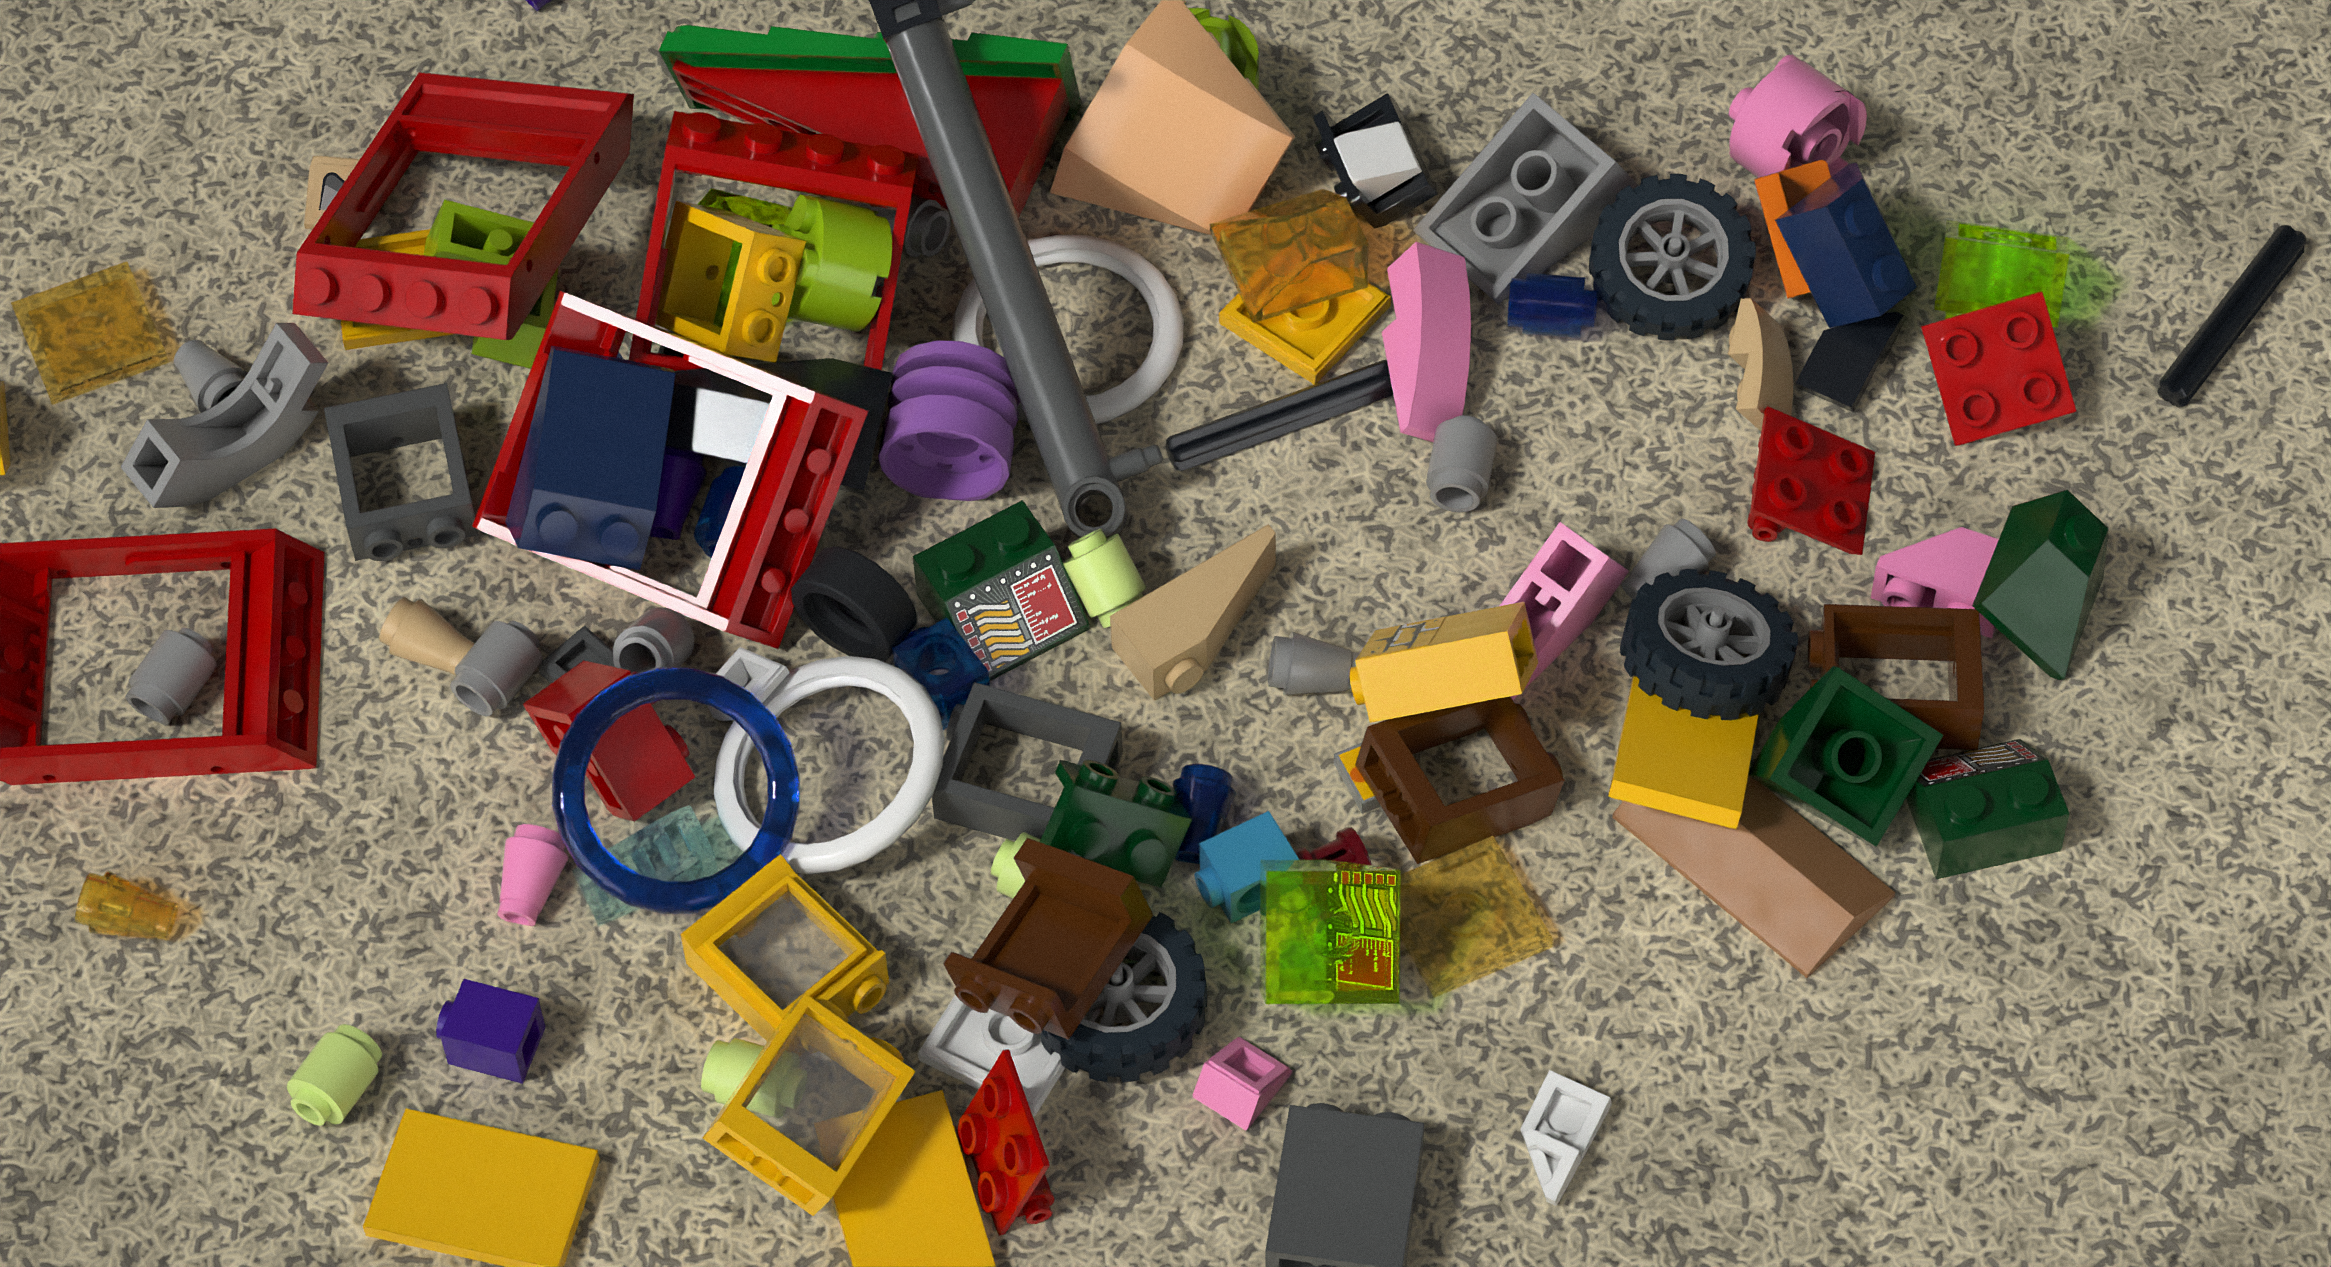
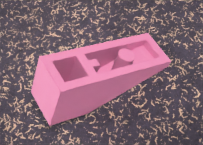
M1561 522L1500 604V606L1525 602L1538 659V665L1527 686L1592 624L1629 573V570ZM1518 695L1510 697L1512 698V700H1514Z

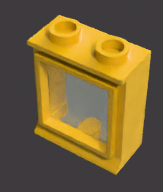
M781 854L680 934L686 964L767 1042L787 1012L804 993L814 1000L820 998L833 1003L849 1017L855 1011L863 1014L875 1007L883 998L889 984L886 953L882 950L878 951L794 872ZM794 1036L784 1051L797 1055L798 1058L805 1052L810 1055L818 1053L796 1036Z

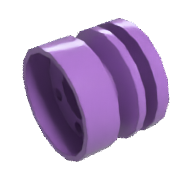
M942 340L918 344L900 354L892 372V388L887 401L890 411L884 421L878 455L882 471L895 485L924 498L975 501L988 498L1001 490L1010 475L1014 449L1012 431L1018 422V405L1021 402L1004 357L986 347L964 341Z

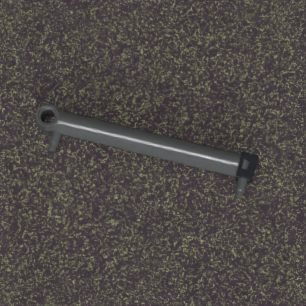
M869 0L1053 486L1064 520L1072 533L1078 538L1098 529H1102L1106 538L1114 534L1120 535L1126 527L1128 509L1118 482L1146 472L1150 467L1162 463L1164 459L1159 446L1156 444L1143 449L1138 447L1112 458H1109L943 18L946 14L972 5L976 0ZM1096 494L1107 497L1112 502L1113 511L1110 519L1105 524L1098 527H1090L1080 522L1078 510L1085 498Z

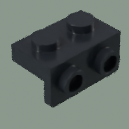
M1388 93L1338 123L1324 110L1313 115L1321 135L1314 140L1315 147L1326 166L1331 171L1336 170L1341 182L1334 186V190L1340 203L1351 217L1360 214L1375 229L1386 226L1438 195L1398 103ZM1399 122L1406 133L1422 172L1370 202L1352 183L1335 145L1334 138L1353 131Z

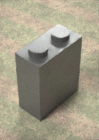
M1314 1103L1307 1107L1290 1105L1265 1250L1266 1267H1406L1423 1156L1424 1123L1411 1121L1409 1118L1393 1112H1381L1371 1116L1344 1112L1334 1105L1325 1103Z

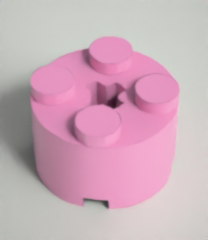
M1793 54L1787 55L1778 62L1774 70L1763 78L1754 89L1752 87L1744 88L1732 101L1729 108V116L1735 122L1730 136V157L1758 178L1814 161L1825 160L1832 177L1848 164V162L1840 157L1849 141L1858 146L1862 139L1867 120L1866 107L1852 93L1805 61L1800 60Z

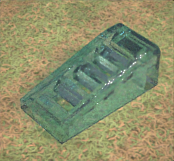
M691 805L661 817L572 870L573 876L598 926L719 876L714 851ZM684 842L689 853L679 858L674 846ZM659 852L665 867L655 871L648 856ZM631 863L635 864L642 878L641 881L634 885L631 884L623 868ZM607 873H610L619 891V894L610 899L598 878Z

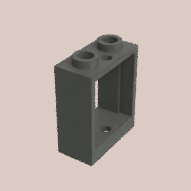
M447 383L324 408L346 528L355 561L367 558L374 561H388L399 556L402 551L430 545L435 548H450L460 544L464 538L479 535L478 529L472 527L475 513ZM443 439L453 494L361 513L351 457Z
M974 682L966 704L957 703L949 719L946 737L950 742L943 757L942 770L932 796L934 819L1016 841L1023 832L1041 839L1054 807L961 782L984 725H991L1081 750L1082 754L1078 765H1082L1084 760H1093L1103 763L1116 771L1123 754L1121 722Z

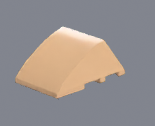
M1161 0L1125 44L1065 145L1050 193L1232 240L1295 136L1252 82L1242 76L1220 48L1221 44L1214 35L1205 30L1185 5L1186 1Z

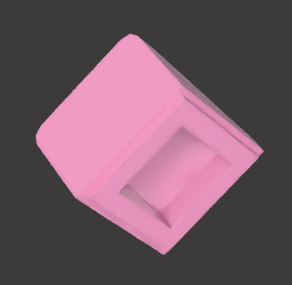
M1237 1037L1204 1063L1193 1092V1098L1242 1129L1247 1130L1290 1077L1293 1070L1243 1038Z

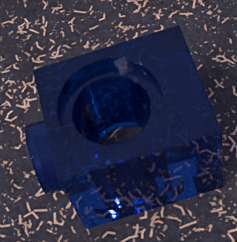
M947 617L929 628L922 627L912 631L903 639L901 644L893 648L895 667L905 670L926 688L939 710L943 730L948 727L955 705L957 703L966 704L974 682L990 686L988 669ZM939 669L949 671L941 675L929 674L931 671Z

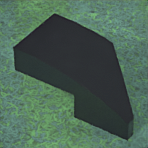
M1895 311L1879 317L1824 330L1796 381L1797 388L1854 412L1878 364H1883L1906 320L1905 316Z

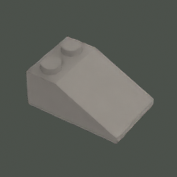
M1532 93L1413 231L1431 247L1465 257L1468 279L1497 304H1500L1590 239L1605 206L1613 204L1616 194L1623 188L1630 185L1634 189L1639 185L1614 159L1536 94Z

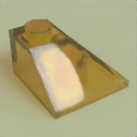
M1320 189L1210 224V233L1253 323L1368 287L1369 243L1347 198L1339 194Z

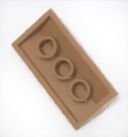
M1749 775L1737 829L1623 801L1618 806L1612 816L1613 819L1806 978L1895 897L1896 892L1764 785Z

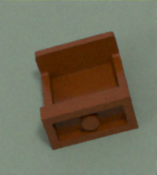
M1027 838L1014 856V860L1025 879L1024 884L971 959L951 952L943 964L956 986L954 989L955 995L969 1008L980 1013H987L990 1009L1009 1016L1017 1025L1031 1033L1040 1034L1045 1030L1069 1040L1153 917V913L1134 876Z

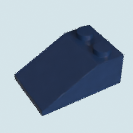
M551 346L505 521L519 549L635 570L641 569L657 508L676 374L673 369Z

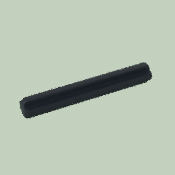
M2282 225L2275 230L2160 379V387L2157 391L2160 398L2164 401H2169L2172 405L2179 408L2189 403L2304 253V245L2307 243V238L2302 231H2295L2290 225Z
M1387 360L1373 363L1169 436L1166 439V451L1169 460L1177 471H1183L1393 395Z

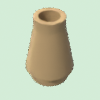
M406 597L401 598L391 609L379 635L380 642L390 647L389 653L391 655L440 669L455 675V667L475 644L461 634L423 599L413 602Z

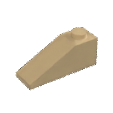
M1269 524L1110 616L1112 649L1154 701L1170 691L1180 694L1191 689L1201 679L1203 672L1208 670L1276 565L1275 531Z

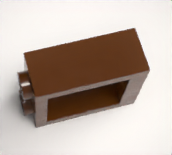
M1824 604L1821 630H1809L1808 668H1819L1821 678L1832 666L1840 668L1839 658L1948 661L1949 701L1888 700L1943 734L1936 749L1978 750L1984 715L1980 618L1979 612L1976 609ZM1811 679V681H1810V688H1811L1818 680H1816V679Z
M1510 696L1388 719L1367 726L1355 763L1358 771L1417 864L1529 826L1552 815L1565 781L1558 760L1552 753L1546 752L1531 729L1526 711L1520 704L1514 703ZM1485 728L1518 781L1445 806L1412 754L1471 735Z

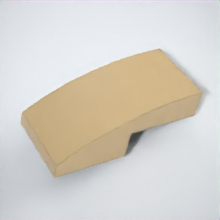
M1752 298L1740 299L1736 321L1729 334L1730 346L1728 355L1745 369L1744 376L1737 389L1738 402L1736 410L1762 431L1764 409L1767 406L1790 416L1792 415V359L1782 326Z

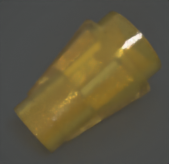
M109 870L104 876L90 872L83 884L78 899L75 922L89 926L90 934L149 939L158 938L168 941L178 914L179 905Z

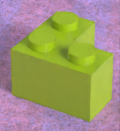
M444 199L426 238L424 255L507 265L534 222ZM558 268L512 340L474 336L471 354L531 369L553 311Z

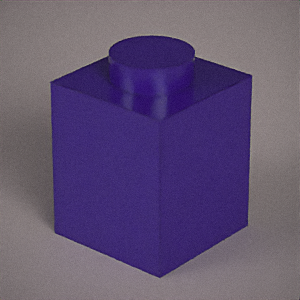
M463 979L455 1000H447L440 1011L436 1026V1036L442 1041L449 1065L523 1084L546 1026L539 998Z

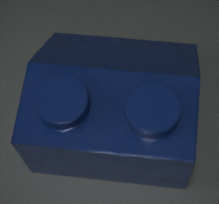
M1857 162L1845 166L1775 220L1829 328L1879 317L1917 288L1911 271Z

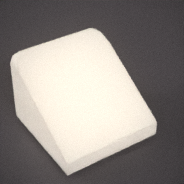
M1399 122L1353 131L1334 138L1335 145L1352 183L1370 202L1422 172L1406 133Z
M739 647L700 692L713 718L719 721L750 718L789 674L787 666Z

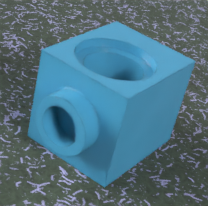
M1269 811L1199 843L1200 870L1194 874L1197 887L1206 904L1210 908L1220 905L1230 923L1236 922L1300 891V859Z

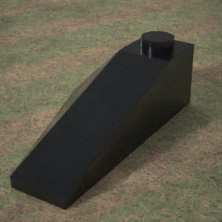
M834 358L752 364L868 411L839 487L840 490L863 495L893 373ZM706 368L675 371L665 447L746 467L773 395Z

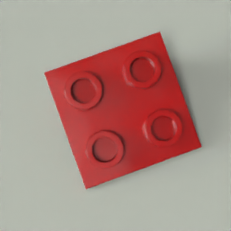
M2043 291L1921 326L1955 446L2077 412Z
M1767 406L1764 409L1762 431L1758 442L1759 452L1757 466L1754 471L1755 480L1752 485V502L1747 520L1753 537L1759 541L1770 542L1777 538L1778 533L1782 532L1785 528H1789L1849 554L1862 555L1875 451Z
M1009 1049L1003 1050L961 1116L958 1124L959 1144L965 1154L971 1155L979 1178V1202L985 1212L991 1213L998 1236L1006 1234L1016 1217L1025 1216L1029 1224L1046 1221L1052 1216L1050 1207L1055 1201L1045 1175L1050 1166L1011 1053Z

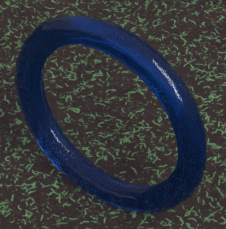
M659 667L628 675L603 689L575 716L560 742L552 772V808L560 837L576 865L601 890L630 906L660 914H694L715 907L779 854L782 855L792 839L800 809V773L792 744L776 716L752 692L724 676L696 668ZM661 700H691L712 706L733 718L751 737L761 754L767 775L768 803L762 826L751 845L732 864L713 875L691 881H662L641 875L620 863L603 846L591 826L585 804V776L591 754L602 735L623 715L641 705Z

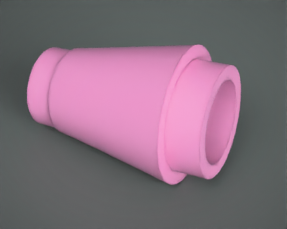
M522 824L516 827L514 837L506 839L499 900L500 906L497 913L501 919L527 926H534L536 924L538 915L541 913L569 859L568 855L564 852L567 841L561 834L545 827Z

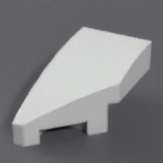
M1549 1070L1520 1130L1546 1201L1556 1206L1572 1180L1612 1103L1610 1097Z

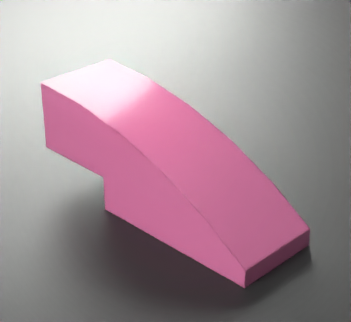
M1415 242L1387 268L1396 319L1382 331L1400 433L1434 442L1436 428L1439 424L1463 414L1470 365V290L1465 257Z

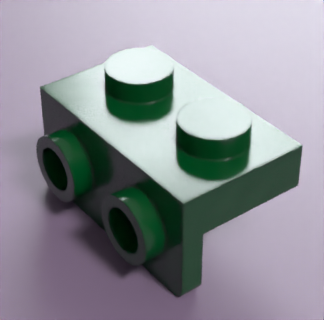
M1060 760L1055 774L1064 788L1040 842L1132 875L1138 882L1162 888L1192 821L1176 797L1177 791L1169 784L1153 777H1141L1140 782L1120 777L1114 769L1097 761L1084 760L1082 765Z

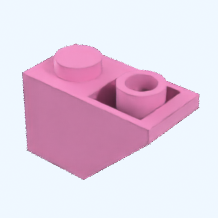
M1959 527L1879 557L1875 568L1871 599L1882 602L1884 606L1975 609L1972 606L1999 539ZM1979 613L1980 635L1992 638L1996 627Z

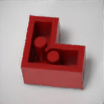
M583 660L523 703V706L552 752L559 758L579 763L605 807L615 817L635 822L695 778L694 773L685 760L690 755L685 741L672 726L668 724L663 725L652 707L657 703L656 695L648 682L636 671L631 673L630 670Z

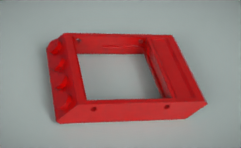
M419 72L297 251L292 314L512 340L630 154L634 94ZM419 151L570 167L507 265L355 247Z
M674 111L665 147L636 319L654 326L656 325L668 249L663 247L677 172L695 176L706 175L866 203L872 207L896 211L892 232L890 271L888 279H884V285H877L875 297L882 299L877 312L871 320L864 366L882 370L919 154L901 151L899 148L891 145L872 146L843 141L829 134L809 135L781 130L766 123L746 124L718 119L704 112L684 113ZM633 334L629 361L670 368L674 371L704 368L682 359L683 357L651 352L653 341Z
M560 291L472 527L516 545L505 521L551 346L616 358L626 331L683 353L682 359L773 395L698 596L696 597L628 568L536 551L531 552L724 632L779 649L794 609L791 588L811 564L868 411L624 313Z
M276 528L0 543V781L9 785L316 768L325 552ZM230 569L222 736L41 745L53 579Z

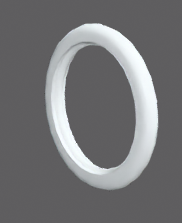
M1054 235L1029 240L1028 244L1037 267L1055 263H1086L1103 267L1124 277L1139 290L1147 302L1153 320V341L1146 359L1138 370L1120 385L1100 394L1086 396L1096 424L1109 422L1135 410L1158 391L1173 371L1183 346L1184 318L1177 295L1156 267L1139 253L1114 241L1088 235ZM974 278L963 291L954 313L952 341H964L984 347L982 340L983 320L987 311ZM1020 402L1018 405V420L1028 423Z
M842 656L816 660L790 670L789 674L750 718L734 720L725 734L716 760L714 798L721 824L731 841L752 860L767 865L781 854L795 873L811 875L835 872L871 859L894 844L918 820L934 794L943 766L944 731L939 710L926 688L903 669L877 659ZM855 686L869 688L884 694L903 712L910 724L914 741L911 768L905 783L894 800L874 820L857 831L829 842L813 844L789 842L771 834L757 822L747 803L744 778L745 768L751 751L764 730L790 706L807 696L826 689Z

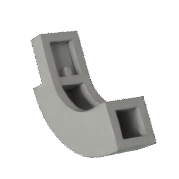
M276 323L248 374L230 395L212 408L191 417L181 419H147L121 465L122 470L153 508L182 507L213 499L282 457L303 435L319 412V409L309 399V396L327 367V360L295 323Z

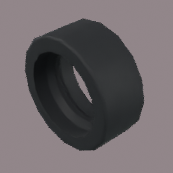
M839 546L824 548L791 588L792 603L801 619L825 643L848 656L872 658L886 662L917 623L916 609L908 593L892 575L876 562L860 553Z

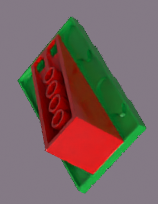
M692 25L678 26L674 32L667 31L659 48V53L689 108L715 109L747 124L766 123L786 131L809 135L829 134L843 141L872 146L891 145L899 148L901 151L917 153L919 156L912 195L935 200L940 204L941 208L948 210L881 32L874 34L873 38L775 26H771L768 34ZM971 32L968 41L951 40L1019 218L1063 121L1074 120L1082 104L1069 46L1066 43Z

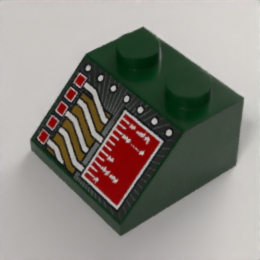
M1023 500L913 556L917 596L979 684H985L1090 629L1089 622L1055 544Z
M2021 739L1981 747L1978 750H1968L1929 759L1906 797L1936 880L2060 852L2070 815L2049 760Z

